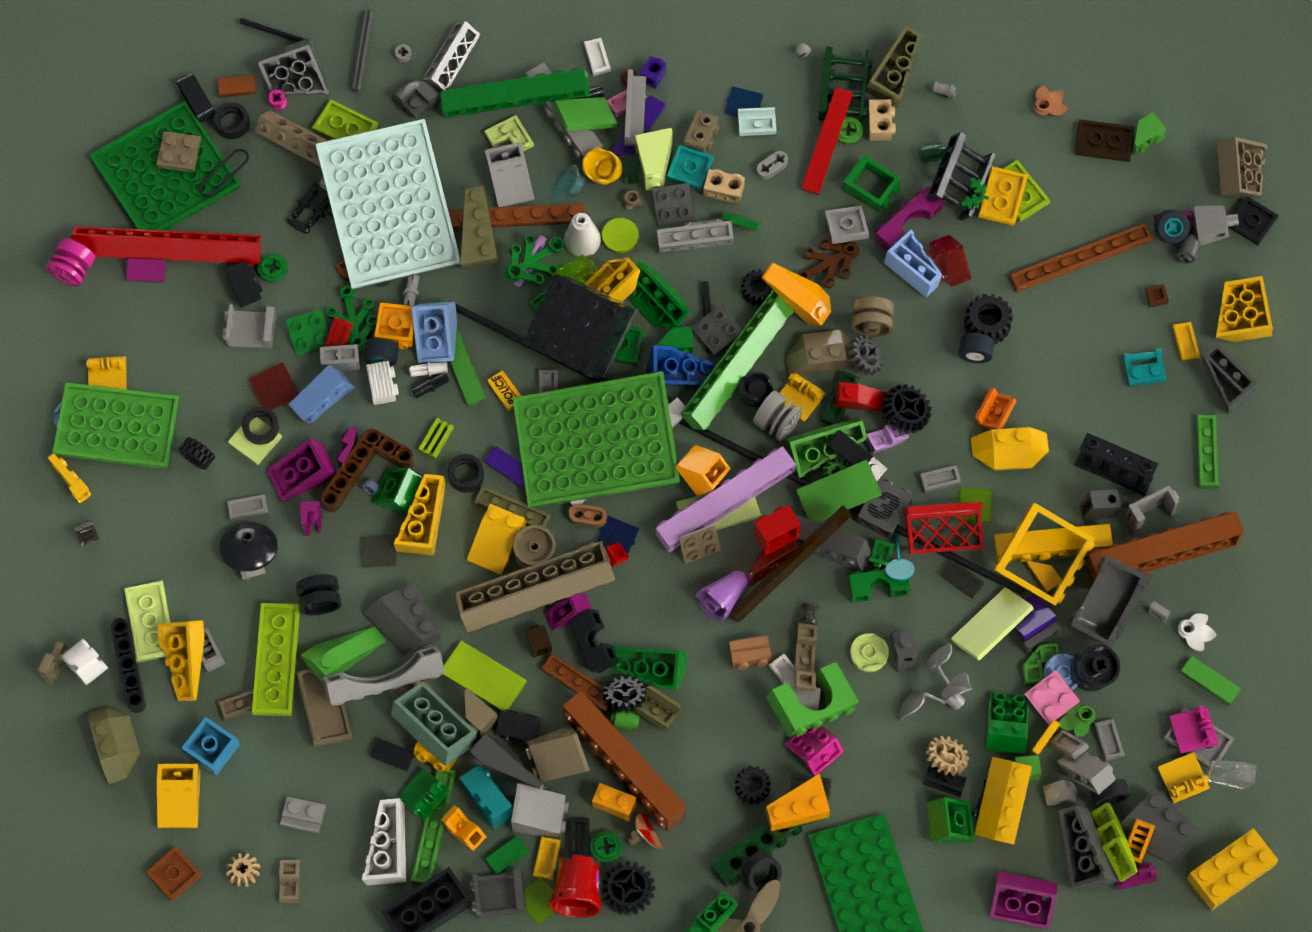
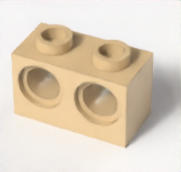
M891 99L869 100V141H891L892 134H895L896 125L892 123V117H895V106H891ZM879 127H884L886 129L880 130Z
M709 169L703 189V197L739 205L745 186V177L736 173H725L719 169ZM715 181H716V182H719L720 184L714 185V184H712V182H715ZM730 186H737L738 188L731 189Z

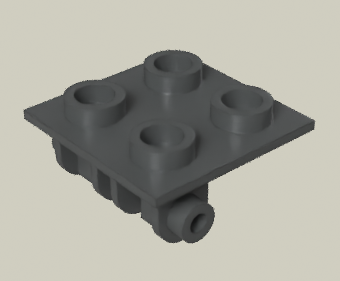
M689 183L652 189L658 225L694 220Z
M722 304L692 326L714 355L732 341H735L742 331V328Z

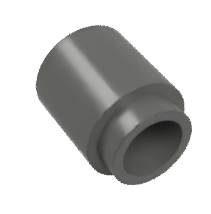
M1188 235L1181 241L1177 257L1182 263L1189 264L1195 261L1200 246L1199 239L1196 236Z

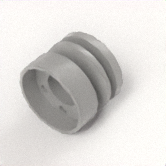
M773 391L759 407L753 419V424L762 430H766L771 426L769 434L771 436L776 435L775 439L781 442L796 427L803 409L799 406L795 407L793 402H789L784 407L786 397L777 391Z

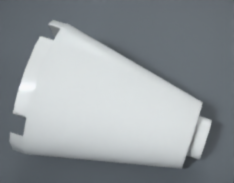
M578 213L573 217L565 232L564 244L569 253L582 258L596 253L600 247L601 235L587 214Z

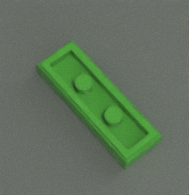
M1193 656L1190 657L1180 672L1229 706L1241 690L1240 687Z

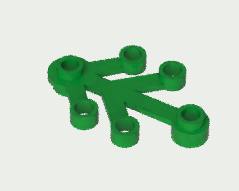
M526 235L523 239L525 246L524 261L518 265L519 254L522 248L519 244H513L509 248L511 262L504 270L505 278L512 283L522 279L531 281L535 286H540L544 282L542 274L537 273L534 275L523 271L533 269L546 272L549 277H553L555 273L557 274L558 268L556 265H546L538 263V261L550 253H559L564 246L562 239L559 237L551 238L547 247L532 256L535 237L533 235Z
M346 285L340 289V296L346 303L348 318L338 313L337 309L333 306L327 308L326 314L329 319L338 317L354 323L351 329L352 335H349L347 342L348 345H354L355 341H361L358 344L360 353L364 351L367 336L376 327L377 317L375 315L368 316L366 319L367 325L361 333H359L358 327L368 313L375 308V304L371 298L365 299L363 301V308L356 316L353 304L356 294L351 286ZM346 290H350L349 294H344ZM367 303H372L370 307L366 306ZM335 311V314L329 315V312ZM372 319L376 320L373 324L369 323Z

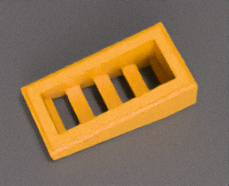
M1137 818L1130 833L1128 844L1131 848L1141 851L1140 855L1132 852L1134 861L1141 863L1155 825ZM1138 825L1149 829V832L1146 833L1137 829ZM1135 833L1145 836L1146 840L1135 837ZM1132 840L1144 844L1143 847L1132 844Z

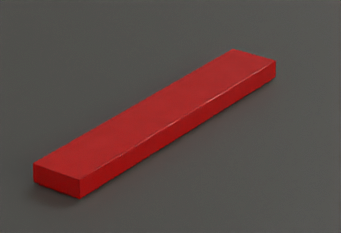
M835 87L801 190L816 195L820 194L853 95L852 92Z

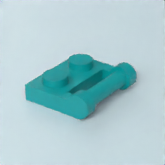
M1161 348L1142 353H1123L1128 387L1166 382L1167 377ZM1154 358L1156 363L1131 366L1132 361Z

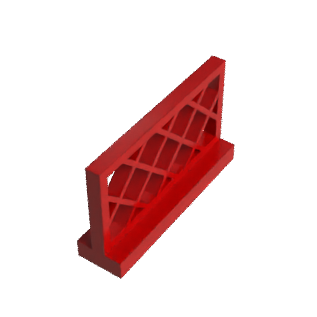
M982 502L913 506L902 509L903 517L906 520L909 554L984 549L981 519ZM969 515H976V524L973 528L965 522ZM951 516L960 521L955 529L947 523ZM932 518H937L941 522L936 530L928 524ZM911 519H918L923 524L918 531L912 528ZM962 524L970 530L965 538L957 532ZM943 525L951 531V534L946 539L938 533ZM925 526L933 533L928 541L920 535ZM972 533L978 537V545H972L967 541ZM954 534L962 540L957 547L948 542ZM935 535L943 541L939 548H935L930 544ZM918 537L925 544L921 549L914 550L913 541Z

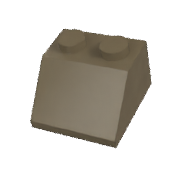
M467 688L465 690L466 722L477 732L475 740L477 738L480 740L485 733L489 735L497 727V713Z

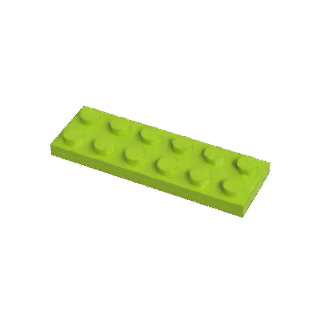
M261 603L252 715L292 716L300 621L299 604Z

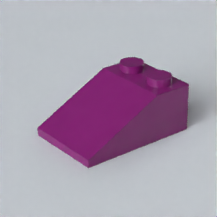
M311 438L267 469V473L282 502L324 484L337 473L322 442Z

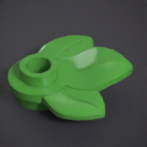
M1077 703L1061 718L1059 728L1065 731L1074 730L1077 738L1082 737L1088 733L1090 724L1095 720L1096 713L1092 707L1081 706ZM1082 714H1088L1089 718H1083Z

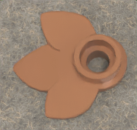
M1045 85L1036 91V101L1033 108L1038 115L1045 116L1050 114L1060 116L1068 111V107L1062 104L1064 91L1049 92Z

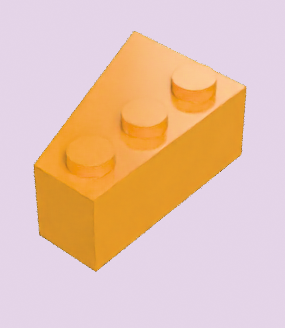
M820 774L766 806V815L771 831L829 818L830 809Z

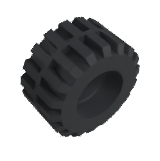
M983 294V297L977 296L975 301L972 299L969 306H967L964 318V329H967L966 334L981 333L988 335L994 340V345L998 344V340L1002 342L1008 336L1013 320L1012 308L1008 307L1009 303L1007 301L1003 302L1001 296L996 298L995 294H991V296ZM983 314H991L999 322L988 326L981 323L978 317Z

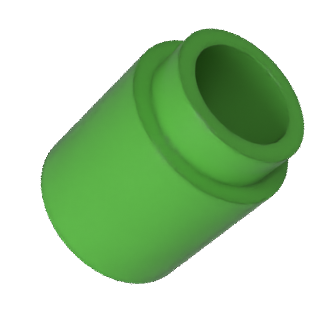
M617 709L616 712L612 711L610 723L614 724V727L617 729L637 730L640 715L635 714L633 711L626 713L625 710L618 713Z

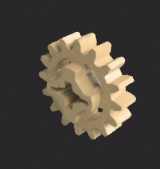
M940 736L939 739L935 737L928 745L926 755L929 757L927 761L933 762L931 767H937V772L943 770L945 775L950 772L952 776H955L956 772L961 774L968 765L969 757L966 756L968 751L962 749L963 744H957L958 740L951 741L949 736L947 739Z

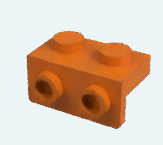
M991 387L989 392L986 393L981 407L977 410L975 419L981 428L988 430L1002 429L1017 401L1014 397L999 394L995 388Z

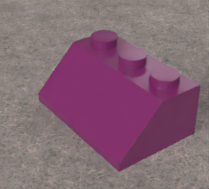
M998 871L990 918L1049 929L1057 897L1058 883Z

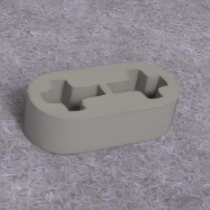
M777 151L760 162L757 166L758 177L768 180L785 169L788 165L787 154L783 151ZM777 158L783 159V163L780 161L776 163ZM762 168L768 169V173L762 172Z

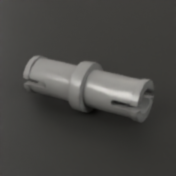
M412 274L408 275L407 286L403 293L405 296L403 305H415V299L419 293L417 288L420 279L416 274H414L413 279Z

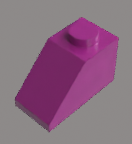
M574 594L571 597L564 598L545 614L552 630H556L571 624L570 619L588 608L592 609L586 594Z

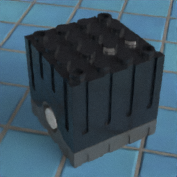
M555 273L552 278L553 282L548 286L544 295L545 299L540 303L536 311L537 316L535 320H532L527 330L528 335L524 337L522 343L527 346H533V349L550 355L549 357L561 363H567V366L577 371L584 372L583 374L589 377L606 378L608 370L617 356L616 353L620 349L638 309L630 307L628 304L612 298L573 277Z

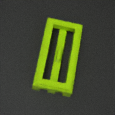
M436 418L420 445L419 452L436 459L452 433L454 426ZM440 425V428L438 429L436 435L434 436V438H433V440L431 441L430 445L428 446L427 450H425L427 444L429 443V441H430V439L432 438L433 434L435 433L436 429H437L438 426ZM444 428H446L447 431L445 432L444 436L442 437L441 441L436 447L434 453H432L431 450L433 449L434 445L436 444L437 440L442 434Z

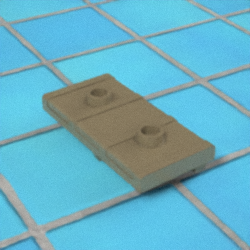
M311 669L297 671L296 677L313 747L352 739L345 705L336 706L329 703L324 684Z

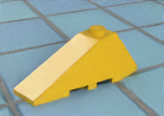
M203 620L157 624L160 649L164 650L167 659L165 663L170 668L172 674L171 681L178 701L197 700L204 647Z

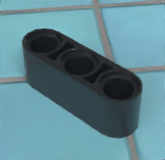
M192 72L175 80L184 99L200 123L214 116L215 111Z

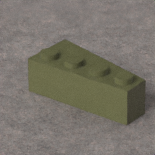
M907 25L904 27L866 88L868 92L881 100L891 99V106H895L896 109L902 99L921 38L920 33Z
M484 186L465 189L461 269L498 263Z

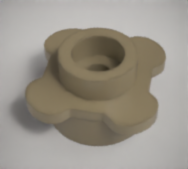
M630 190L621 196V200L625 202V207L628 210H632L635 206H641L643 200L639 198L637 190Z

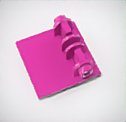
M1198 706L1195 708L1196 710L1169 716L1180 754L1219 745L1208 707Z

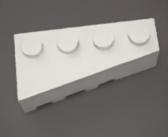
M400 798L380 800L362 881L366 885L406 882L405 804Z

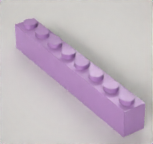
M783 446L779 449H773L768 453L767 457L756 460L747 470H740L736 477L731 480H725L719 488L707 492L702 499L692 501L685 510H678L668 521H661L657 525L656 536L668 552L673 551L680 546L679 537L713 525L795 472L796 463Z

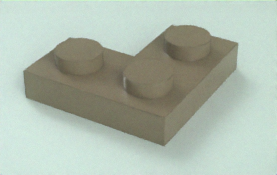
M58 641L52 654L45 653L38 669L44 682L50 685L53 684L54 680L58 679L60 675L59 668L62 662H65L62 655L67 652L65 644Z

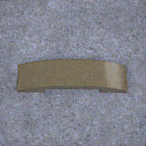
M798 623L794 658L795 689L815 691L816 689L815 648L818 625Z

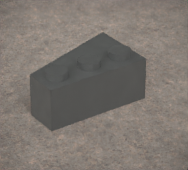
M1218 343L1203 355V364L1229 414L1256 390L1257 382Z

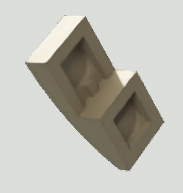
M280 860L279 902L300 903V860Z

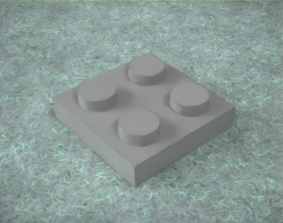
M862 205L825 211L832 244L869 238Z

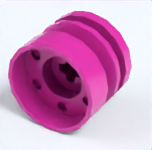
M62 238L55 249L57 255L51 256L50 261L46 265V270L56 279L68 285L78 287L87 275L85 270L91 268L96 257L84 245L71 239Z

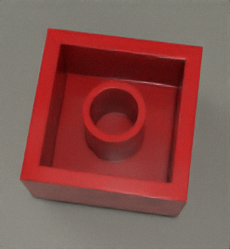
M789 505L785 507L780 506L768 516L763 515L756 520L754 538L763 553L767 555L798 539L801 524Z

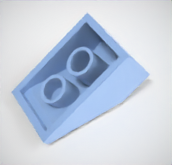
M455 302L424 303L413 306L412 315L418 363L454 361L457 329Z

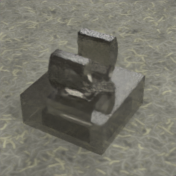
M86 521L87 523L74 527L81 546L99 540L93 521Z

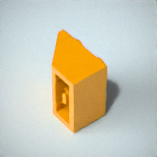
M698 445L692 446L675 466L697 497L712 491L731 469L719 453Z

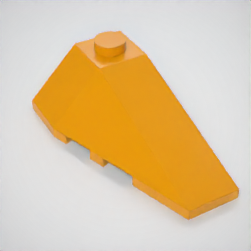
M771 263L761 277L807 325L822 326L831 313L830 296L818 284L775 263Z

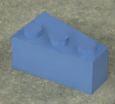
M328 365L289 403V406L303 421L311 423L356 387L342 371Z

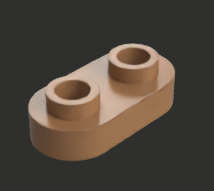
M575 504L569 509V519L577 525L598 528L604 526L607 522V513L601 507ZM576 514L582 515L580 518L575 517ZM595 517L601 518L599 521L594 520Z

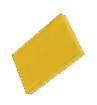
M992 166L985 189V195L989 196V199L983 200L978 218L1015 226L1028 175Z

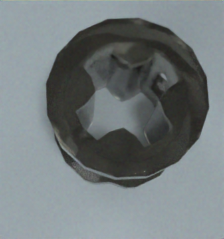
M811 602L803 603V619H801V623L817 625L816 617L819 605Z

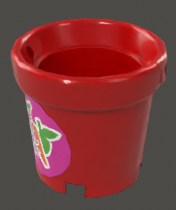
M571 855V860L565 861L566 856L561 858L555 889L549 900V908L553 912L567 917L588 918L596 916L601 912L599 862L597 861L595 865L593 864V858L581 855Z

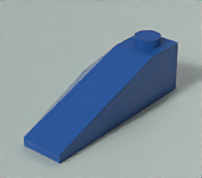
M653 345L646 367V374L663 371L666 387H700L717 364L680 351L673 346Z

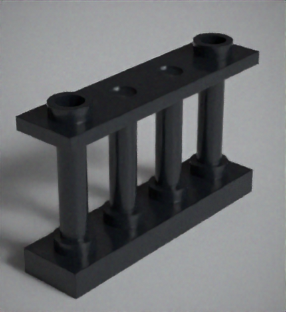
M959 132L952 135L949 139L926 199L935 202L943 198L961 210L959 220L962 221L974 215L976 211L975 205H972L971 210H968L967 207H961V201L947 193L946 187L950 183L967 194L970 199H972L975 189H970V187L954 178L952 174L955 167L976 180L981 179L982 186L985 183L989 170L994 164L995 154L992 152L982 157L965 146L966 135ZM960 152L979 163L977 172L959 161L958 156Z
M1087 432L1074 466L1145 496L1159 463Z

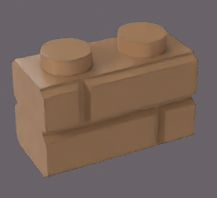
M767 635L729 641L728 646L732 668L737 667L738 670H744L749 665L756 664L757 667H762L771 662L772 657Z

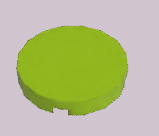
M614 218L608 221L602 230V242L613 253L624 254L630 252L635 248L639 240L638 228L631 220L626 218Z

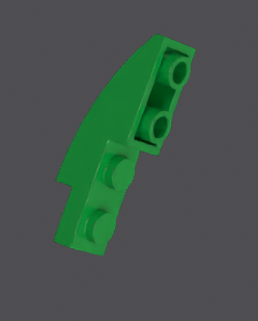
M722 891L696 916L695 922L684 932H717L736 909L738 903Z

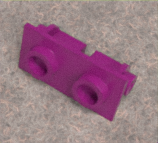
M1152 862L1136 865L1138 872L1122 882L1119 881L1115 873L1118 881L1116 882L1118 890L1156 882L1155 873L1157 871L1155 865L1152 866Z

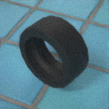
M228 102L222 104L214 113L216 130L226 139L240 138L249 129L250 120L247 110L238 103ZM237 113L242 116V123L236 128L227 129L221 125V119L226 114Z
M254 407L243 416L241 423L243 433L251 443L257 445L268 444L278 435L279 424L277 416L269 408ZM260 416L269 418L272 424L269 432L263 435H255L250 431L249 424L254 418Z
M462 454L453 458L449 463L447 470L449 483L459 492H473L483 483V464L477 457L470 454ZM462 464H472L477 469V477L468 483L459 482L455 478V469Z
M1116 779L1100 794L1090 790L1093 804L1096 807H1100L1105 803L1113 805L1130 797V791L1124 779Z
M759 852L753 854L743 865L742 879L748 887L759 893L768 882L772 880L780 881L782 875L781 865L767 853ZM769 863L770 871L767 877L761 882L755 883L753 876L756 869L761 864Z

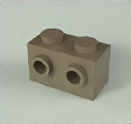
M697 110L684 139V146L706 153L707 150L710 151L713 145L712 138L718 134L720 129L718 117Z

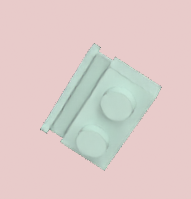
M775 107L738 109L739 136L776 134Z

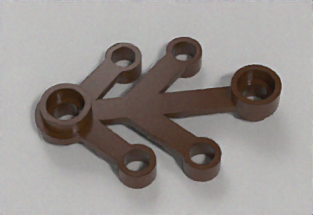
M827 238L820 239V250H832L839 253L830 255L815 252L813 248L806 247L803 250V257L806 260L814 259L823 262L808 271L802 270L797 274L800 276L805 275L806 279L811 280L813 276L829 268L823 284L827 289L833 288L835 285V272L839 261L844 259V265L839 271L840 278L846 280L850 277L852 259H855L860 251L859 246L855 242L849 241L841 245L832 244ZM823 242H825V243H827L828 245H827V246H822L821 244H822ZM852 248L853 251L849 252L847 249ZM811 252L812 255H806L805 253ZM846 271L848 272V274L843 275L842 272ZM830 280L833 283L827 284L826 281Z

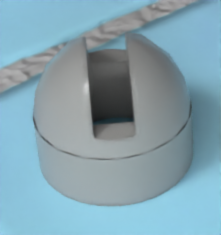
M799 42L795 51L796 55L804 58L809 55L812 49L806 44Z

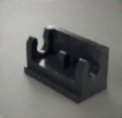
M929 764L923 785L960 798L967 777L952 776L951 773L945 775L943 770L937 772L938 768L931 767Z

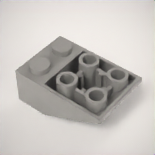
M521 142L485 150L486 163L498 207H508L534 201V194Z

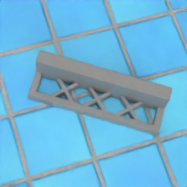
M466 21L456 22L422 80L429 84H434L441 91L449 88L481 34ZM467 30L473 35L470 42H466L465 34ZM458 45L463 47L462 56L457 54ZM454 59L455 68L449 71L448 62ZM441 74H445L446 77L444 85L438 81Z
M628 69L624 146H635V135L644 134L646 76H633L632 69Z
M731 221L657 230L659 253L731 245L734 240Z

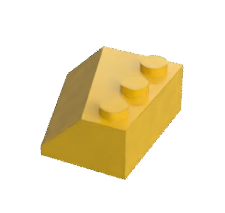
M1263 276L1225 282L1216 338L1238 342L1272 336L1273 326Z

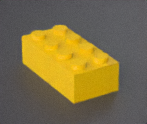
M1253 828L1190 872L1187 880L1212 911L1272 869L1279 860Z

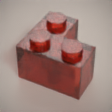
M951 235L929 242L931 248L929 250L930 257L941 266V279L943 282L952 287L972 279L962 244Z

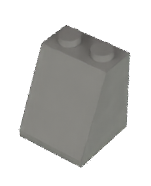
M517 783L511 820L513 833L560 839L561 833H565L566 821H563L564 814H568L569 802H566V795Z

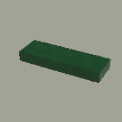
M841 371L820 418V422L828 425L841 422L846 408L835 407V389L840 382L858 384L860 377Z

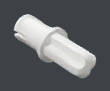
M446 361L438 363L427 362V364L413 365L409 368L410 376L412 377L429 375L431 377L434 374L448 373Z

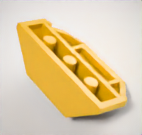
M629 257L608 260L585 284L623 302L635 290L640 270Z
M1031 427L992 429L971 438L972 457L976 460L978 459L994 471L1033 468L1049 452L1047 433Z

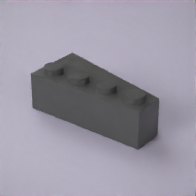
M797 515L796 517L801 524L800 535L791 544L798 548L822 523ZM839 529L813 552L854 572L863 571V573L866 571L870 563L868 559L872 555L866 539Z
M1075 805L1059 810L1071 888L1086 891L1118 882L1111 863L1102 848L1103 844L1089 809Z

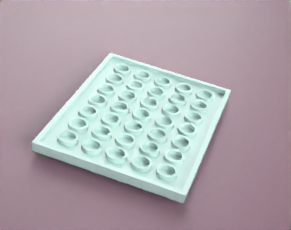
M425 119L315 144L352 289L461 264Z

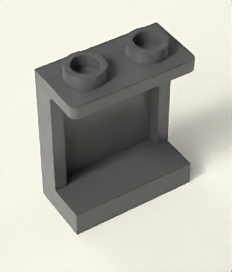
M521 868L513 869V873L483 877L473 875V881H470L471 893H475V901H472L473 913H477L479 919L527 912L524 877Z

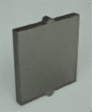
M395 535L361 537L362 550H360V554L362 555V567L397 566L396 550L393 544Z

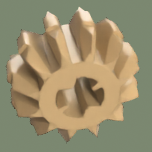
M238 853L237 860L231 857L233 864L226 865L229 869L226 875L231 877L230 882H236L237 887H240L243 882L245 887H249L248 881L255 883L254 877L260 876V873L257 871L260 868V865L256 863L257 859L255 857L250 858L249 853H246L244 858L241 853ZM242 867L246 868L245 873H241Z

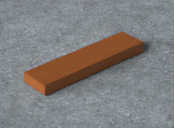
M551 653L541 667V671L576 694L582 691L594 706L606 712L610 705L606 706L605 700H603L604 687Z

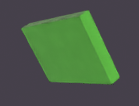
M605 97L555 100L553 104L566 131L616 128L617 121Z

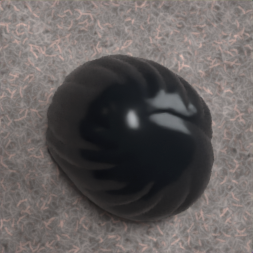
M753 372L744 376L739 385L740 398L749 407H760L770 393L775 391L770 377L763 372Z

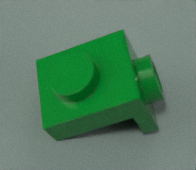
M876 539L872 555L868 561L873 563V567L883 569L884 566L891 562L895 544Z

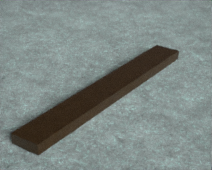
M844 505L841 506L733 608L730 614L740 623L852 516Z

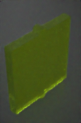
M974 487V489L960 488L959 503L982 502V522H991L992 489H978L977 487ZM969 515L965 521L976 523V515Z
M541 877L530 887L527 886L525 891L527 913L539 925L549 916L554 915V912L549 908L550 896L554 891Z

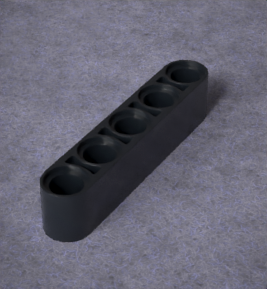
M117 618L111 624V631L125 700L132 712L140 713L146 707V700L132 632L125 619ZM119 627H126L123 632H116ZM123 645H129L127 650H120ZM126 663H133L131 668H124ZM130 681H137L135 686H128ZM134 699H140L139 704H131Z

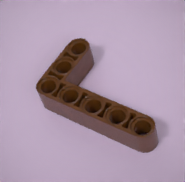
M376 429L366 430L322 493L321 501L324 510L331 513L340 508L375 455L399 468H411L414 464L412 451ZM370 438H377L375 442L368 441ZM386 447H392V448H393V449H392L391 451H389V452L384 451V449H385ZM360 453H366V454H367V455H366L365 457H363V458L358 457V455H359ZM403 456L409 457V459L406 461L400 460V458ZM350 468L356 469V471L353 473L347 472V470ZM340 483L346 484L343 488H337V485ZM328 499H335L331 504L326 503Z

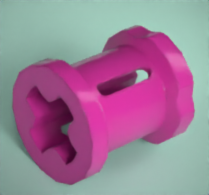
M281 90L270 92L269 102L275 110H283L287 106V99Z

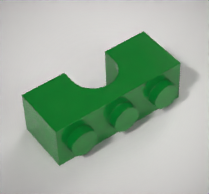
M881 568L864 573L863 571H855L848 577L852 603L871 600V588L878 584L887 587L890 598L910 594L909 579L895 581L890 579L886 571Z

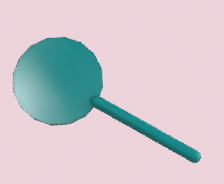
M895 532L897 559L889 562L885 571L890 579L904 581L913 576L915 568L910 561L901 559L899 536Z

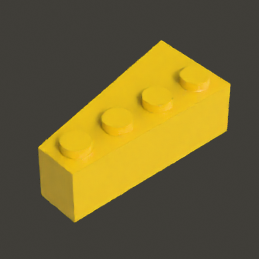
M424 474L415 494V499L408 510V515L402 523L398 537L393 543L396 552L434 556L446 487L444 476Z

